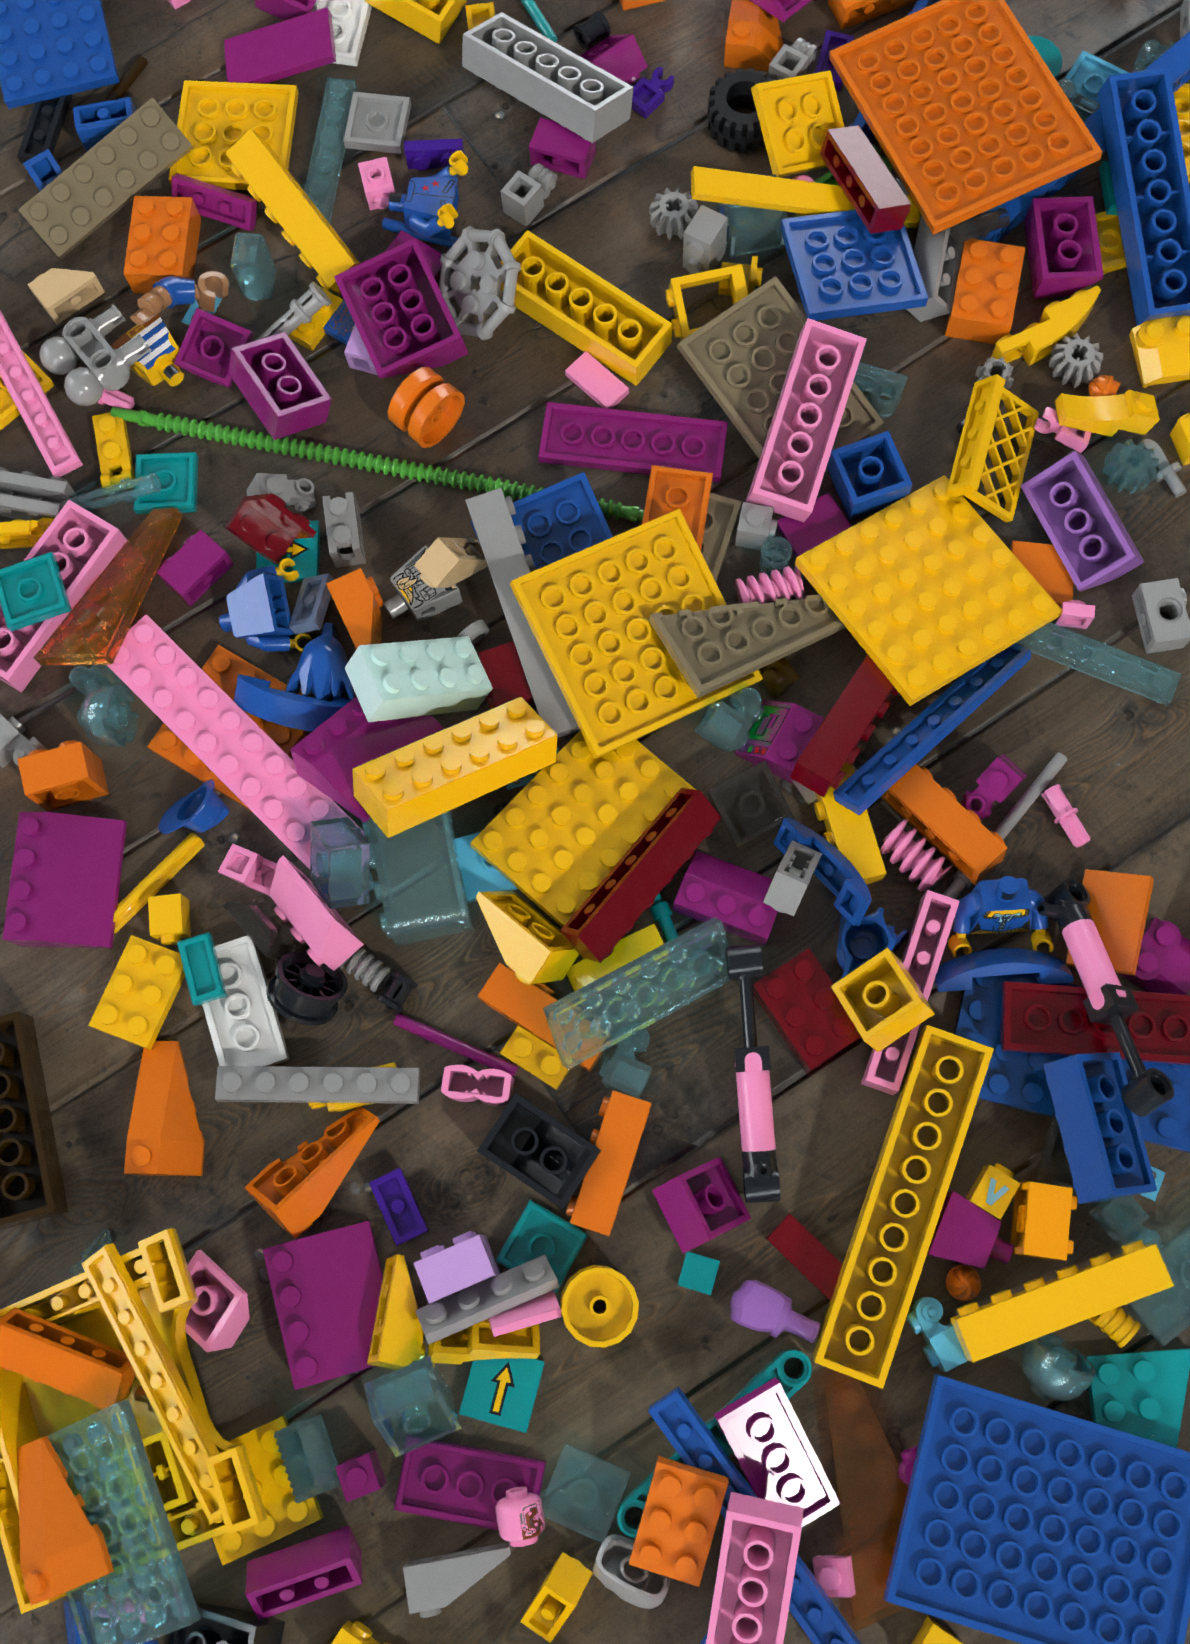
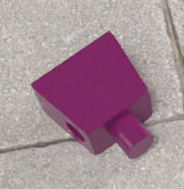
M951 1191L947 1192L927 1255L984 1269L989 1257L1007 1264L1013 1253L1014 1245L997 1238L1001 1227L999 1220L958 1193Z

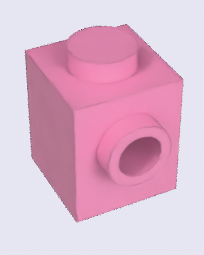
M387 157L358 163L369 209L388 208L390 193H395Z

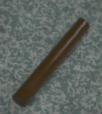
M142 55L136 58L120 79V83L114 86L104 101L118 100L123 97L148 65L146 58Z

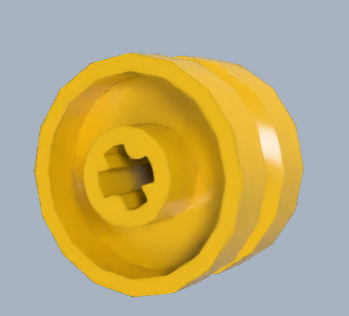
M590 1265L579 1269L568 1278L561 1292L560 1309L566 1328L576 1340L590 1347L605 1348L621 1342L631 1333L638 1319L639 1301L634 1287L622 1273L609 1266ZM601 1299L606 1303V1309H600V1312L596 1313L593 1309V1304L596 1300Z

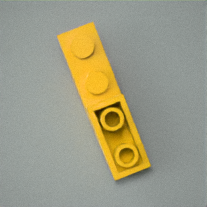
M1098 285L1089 290L1081 289L1062 302L1057 300L1050 303L1044 308L1039 323H1032L1022 332L1013 336L1008 334L1000 338L996 342L991 358L1000 359L1002 357L1006 363L1023 357L1028 366L1044 359L1051 354L1053 347L1059 344L1065 335L1071 338L1079 330L1091 312L1101 289Z

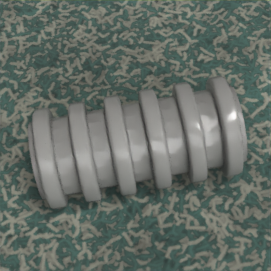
M358 949L339 966L341 969L346 968L347 974H354V979L362 980L364 986L370 985L372 992L379 991L391 976V968L389 966L383 967V962L380 960L375 961V956L372 954L367 955V950Z

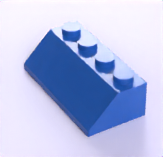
M1120 1052L1075 1054L1043 1064L1046 1082L1050 1089L1055 1108V1117L1059 1124L1064 1143V1152L1068 1159L1073 1178V1187L1079 1204L1157 1191L1137 1115L1126 1106L1122 1098V1088L1128 1084Z

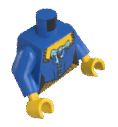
M1005 876L998 880H982L977 883L971 893L959 900L953 931L956 934L948 940V946L954 957H956V951L960 947H962L964 955L972 953V948L966 938L967 933L1031 931V929H1035V932L1031 935L1033 949L1038 951V944L1046 942L1048 943L1049 952L1053 951L1054 946L1051 935L1046 930L1049 927L1048 916L1040 915L1037 910L1038 905L1041 902H1045V899L1036 890L1028 888L1027 879Z

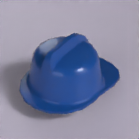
M212 779L208 780L198 789L175 802L161 818L158 830L162 834H168L183 826L198 833H203L218 825L229 814V808L214 791L215 782Z

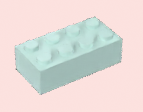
M469 636L359 645L345 666L346 673L368 722L477 710L493 689Z

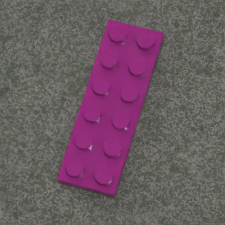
M547 402L538 459L539 463L650 475L652 465L713 473L712 482L720 483L728 422Z

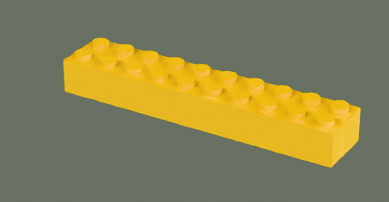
M930 1025L922 1027L812 1355L814 1363L883 1389L994 1048Z

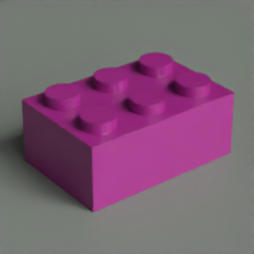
M286 332L231 348L228 373L273 440L327 422L331 397Z

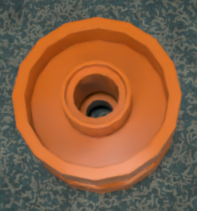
M421 367L411 373L396 390L389 404L388 420L403 432H408V436L420 446L429 448L439 443L457 423L465 404L464 395L450 383H444V379L430 367Z

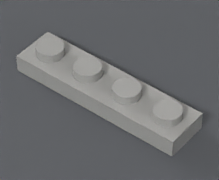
M542 1255L415 1311L429 1345L559 1288V1285L546 1256Z

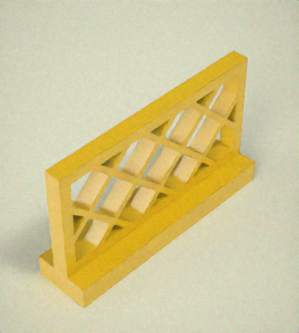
M996 374L974 383L946 492L954 497L964 495L1007 523L1013 521L1035 432L1034 426L1039 412L1004 388L1006 380ZM1001 399L1007 411L1005 414H1001L999 408ZM1017 412H1021L1027 417L1024 429L1021 426ZM1005 417H1009L1014 432L1011 435L1008 434L1003 420ZM994 424L1000 437V440L996 442L994 441L992 435ZM1016 437L1019 446L1017 456L1010 440ZM1001 443L1007 458L1004 462L1001 461L996 447ZM987 452L993 464V467L989 469L985 462ZM1008 464L1013 475L1011 483L1008 482L1004 466ZM995 471L1000 484V488L996 490L989 474ZM980 480H982L986 495L978 492ZM1000 492L1003 493L1006 502L1005 508L1000 506L997 494Z

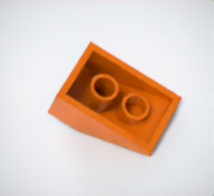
M359 568L326 583L356 649L359 645L381 644L383 616L379 608L384 605L372 576L366 578L362 569Z

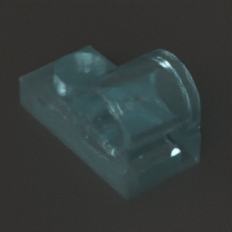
M859 362L854 382L861 392L871 393L869 403L880 418H887L892 416L897 410L908 376ZM879 396H887L890 400H884Z

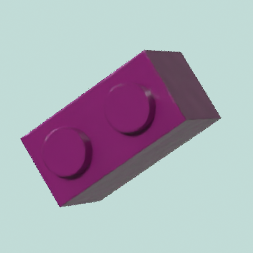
M540 117L529 145L531 165L540 163L549 170L586 179L596 153V141L591 143L568 128L561 126L556 121Z
M200 529L195 535L185 540L182 548L176 554L165 559L156 573L166 586L191 607L234 564L227 552Z

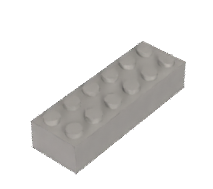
M501 12L463 33L462 67L517 98L520 102L534 108L539 113L546 115L561 126L580 135L583 139L593 143L630 119L633 86Z

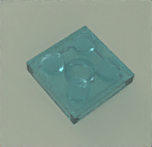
M565 1443L542 1501L544 1517L603 1543L631 1471Z

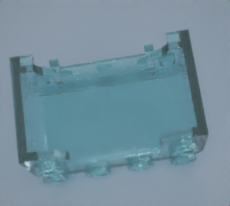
M451 810L390 838L383 833L372 818L366 822L362 821L365 837H369L373 848L368 850L371 869H377L378 881L373 882L377 901L382 900L384 912L379 913L383 933H387L388 939L392 938L398 946L475 930L472 914L469 912L467 903L468 898L464 889L454 838L455 833L452 826L454 822Z

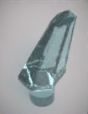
M107 1228L80 1253L82 1260L68 1269L72 1277L85 1272L81 1263L102 1247L111 1243L112 1237Z

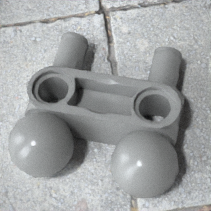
M114 304L93 320L91 318L87 319V317H76L70 320L63 328V337L54 336L49 338L41 346L39 356L43 367L55 375L68 374L64 382L67 397L79 406L96 404L102 397L104 389L114 391L122 388L129 380L130 366L152 351L140 334L118 350L116 348L113 350L105 340V335L126 321ZM80 358L86 367H78L75 369Z

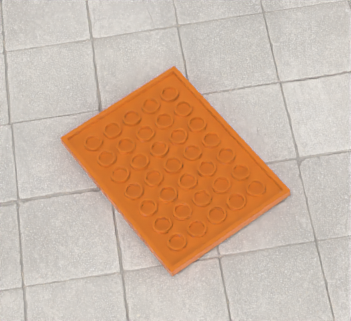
M941 0L829 51L832 65L933 235L1101 159L1102 150L1005 0Z

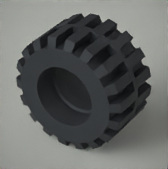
M742 68L736 69L735 73L731 71L724 73V78L719 77L715 81V86L711 87L708 98L707 126L708 130H711L710 135L712 139H718L719 146L722 148L727 146L728 151L731 152L740 150V153H746V150L756 152L759 146L766 147L751 88L759 83L774 81L772 77L767 79L766 73L762 71L756 73L755 69L749 68L748 71H743ZM739 108H747L755 112L749 114H741L735 112L734 110Z

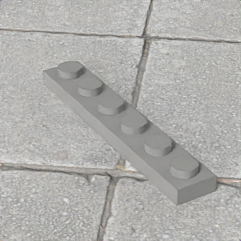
M218 1066L215 1100L217 1102L419 1104L421 1070L419 1068Z

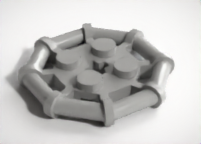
M468 226L462 230V235L447 253L441 254L439 259L442 263L439 289L460 334L488 340L501 322L510 313L513 314L515 312V292L521 265L519 262H516L505 241V234L500 229L492 231L480 230ZM479 242L489 244L486 252H481ZM468 248V254L461 262L457 261L458 257ZM498 255L500 256L501 260L503 261V263H504L503 265L501 264V262H500V260H499V258H498ZM481 278L479 282L480 289H477L478 279ZM503 282V283H504V289H503V291H500V290H501V283ZM455 300L461 309L459 316L452 304ZM497 307H499V308L490 316V314H491ZM473 315H478V324L470 323Z

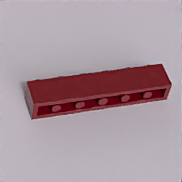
M868 654L796 762L790 776L791 779L823 798L831 787L835 790L839 787L846 775V772L842 771L846 763L852 766L861 751V748L857 747L861 740L865 742L869 740L877 726L872 723L876 716L882 719L891 704L887 700L890 694L897 696L899 693Z
M681 788L560 930L583 958L601 963L605 958L609 957L615 945L624 934H627L634 927V922L644 910L654 903L655 897L664 886L674 879L675 873L684 862L693 856L694 850L703 839L713 832L714 826L721 819V816L701 790Z

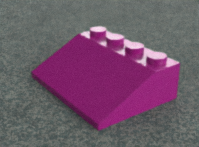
M416 237L334 276L380 379L413 373L421 367H430L431 369L442 367L469 354Z
M356 696L290 750L297 775L360 820L366 822L371 817L354 798L352 769L442 731L445 728L432 715L368 722Z
M19 812L2 940L21 947L112 948L115 929L113 918L118 904L127 822L124 820L54 812Z
M370 1221L263 1249L294 1390L373 1367L374 1365L367 1364L383 1272Z

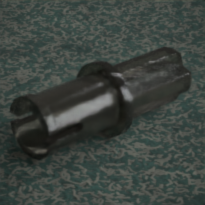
M1001 207L985 215H976L969 221L953 226L951 228V240L955 241L956 244H960L976 237L982 239L989 232L1007 227L1010 222L1009 215L1000 218L1001 215L1008 213L1007 210Z

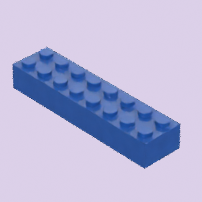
M1167 67L1111 75L1097 94L1136 326L1147 320L1179 315L1190 316V188L1170 70Z

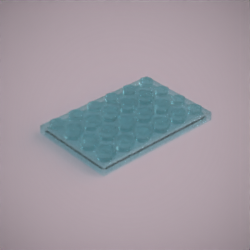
M129 1399L120 1401L48 1435L49 1441L68 1472L67 1484L74 1496L80 1494L86 1505L82 1510L91 1526L97 1523L104 1535L114 1572L66 1592L82 1644H142L199 1621L201 1618Z

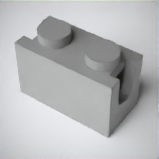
M353 492L345 493L346 499L342 497L331 499L330 495L322 496L329 554L336 568L366 563L360 511ZM352 547L353 552L341 554L340 548Z

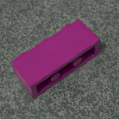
M350 1525L247 1561L245 1595L258 1620L363 1584L362 1551Z

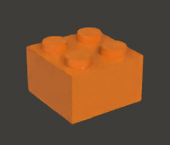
M65 741L58 748L33 750L28 753V756L17 759L25 796L47 812L109 795L102 760L81 741Z

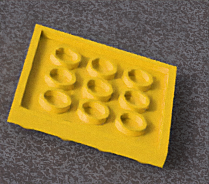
M184 80L177 127L192 144L193 149L170 168L168 180L171 186L172 177L176 174H181L224 189L247 190V187L250 186L245 178L241 180L230 168L232 161L225 153L250 128L267 142L288 169L299 95L297 85Z

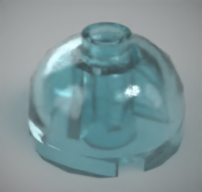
M121 683L98 686L87 693L78 710L77 720L91 741L103 747L126 746L125 743H131L134 740L138 716L137 712H131L129 702H135L131 691Z
M1052 1333L1026 1342L1022 1351V1370L1027 1380L1031 1383V1391L1041 1399L1049 1400V1398L1058 1401H1070L1082 1395L1089 1388L1097 1372L1093 1364L1079 1350L1074 1347L1072 1352L1061 1346L1064 1340Z

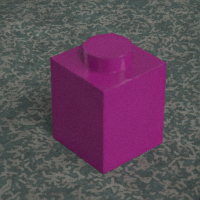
M376 1449L345 1460L335 1466L346 1503L377 1491L387 1483Z

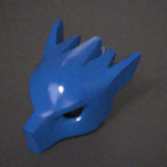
M324 623L321 636L313 639L304 647L297 669L286 687V692L298 694L301 688L303 696H308L312 692L316 699L330 701L333 697H341L346 691L350 701L354 699L353 687L345 670L349 658L343 645L339 642L338 632L333 623Z
M881 907L872 914L864 916L860 925L855 927L841 914L836 951L837 962L843 970L841 979L886 948H889L894 953L906 940L910 932L903 930L900 934L896 935L895 926L886 925L883 917L884 909Z

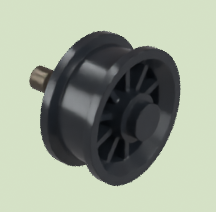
M294 951L283 955L276 965V976L270 980L266 994L272 1007L282 1016L286 1017L283 1025L284 1029L294 1032L299 1023L304 1025H322L331 1021L338 1010V1001L343 998L347 991L348 982L345 974L339 967L333 971L324 963L318 966L306 951Z

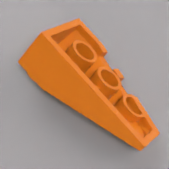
M732 0L725 41L724 67L747 70L752 68L757 71L768 72L769 64L784 45L778 19L750 0Z
M155 1041L151 1050L143 1048L127 1134L124 1174L137 1176H203L205 1141L203 1133L199 1128L196 1116L197 1110L195 1102L192 1100L188 1084L189 1078L179 1041Z
M362 1106L357 1107L326 1127L324 1136L309 1144L306 1140L298 1145V1153L284 1162L278 1158L270 1163L244 1187L245 1190L281 1228L296 1239L300 1234L308 1230L312 1223L323 1213L380 1120Z
M47 1436L17 1448L20 1569L31 1606L114 1572L104 1535L97 1523L91 1526L82 1510L86 1503L80 1494L74 1496L66 1482L68 1472Z

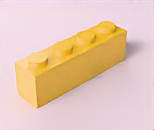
M846 763L842 771L846 772V775L840 785L855 773L853 765L850 766ZM832 787L824 798L815 793L818 801L814 802L816 816L819 821L824 820L827 832L823 833L824 839L836 847L852 863L866 884L882 881L887 873L867 809L859 816L835 801L833 794L835 789Z

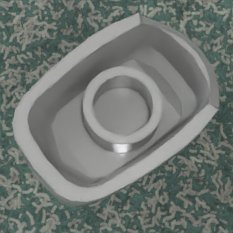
M609 1535L606 1537L596 1556L593 1574L606 1588L612 1590L622 1600L644 1609L658 1607L668 1593L670 1578L629 1565L635 1540L621 1535Z

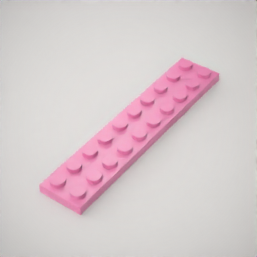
M147 614L99 656L319 880L367 836L330 797L297 775L294 761Z

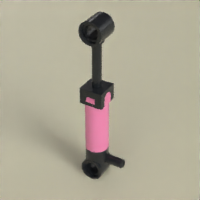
M1067 878L1044 897L1045 902H1041L1037 910L1040 915L1051 917L1058 923L1088 995L1082 1002L1090 1021L1112 1025L1133 1075L1131 1082L1122 1088L1123 1101L1134 1114L1144 1117L1170 1101L1174 1097V1088L1169 1078L1160 1070L1150 1068L1146 1071L1124 1020L1139 1009L1131 988L1121 986L1087 907L1091 901L1089 892L1078 880Z
M760 944L727 946L728 980H739L744 1047L733 1048L737 1082L745 1203L780 1201L781 1194L770 1081L769 1046L757 1045L752 980L763 978Z

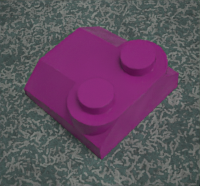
M196 308L174 364L194 375L220 386L230 388L233 383V379L228 373L231 348L252 342L254 333Z
M1154 917L1144 929L1136 974H1119L1144 992L1187 995L1190 991V941L1181 935L1176 925Z

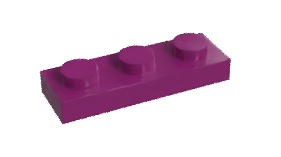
M176 174L172 177V197H192L200 215L248 231L255 228L257 200L255 198L181 174Z

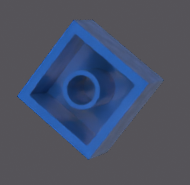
M889 431L831 451L827 470L849 520L884 509L909 495L913 484Z

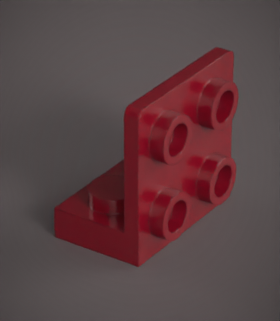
M273 493L245 496L225 525L227 530L272 564H279L294 539L313 538L316 534V531L309 526L310 521L306 517L296 512L293 514L284 507L286 505L285 501Z

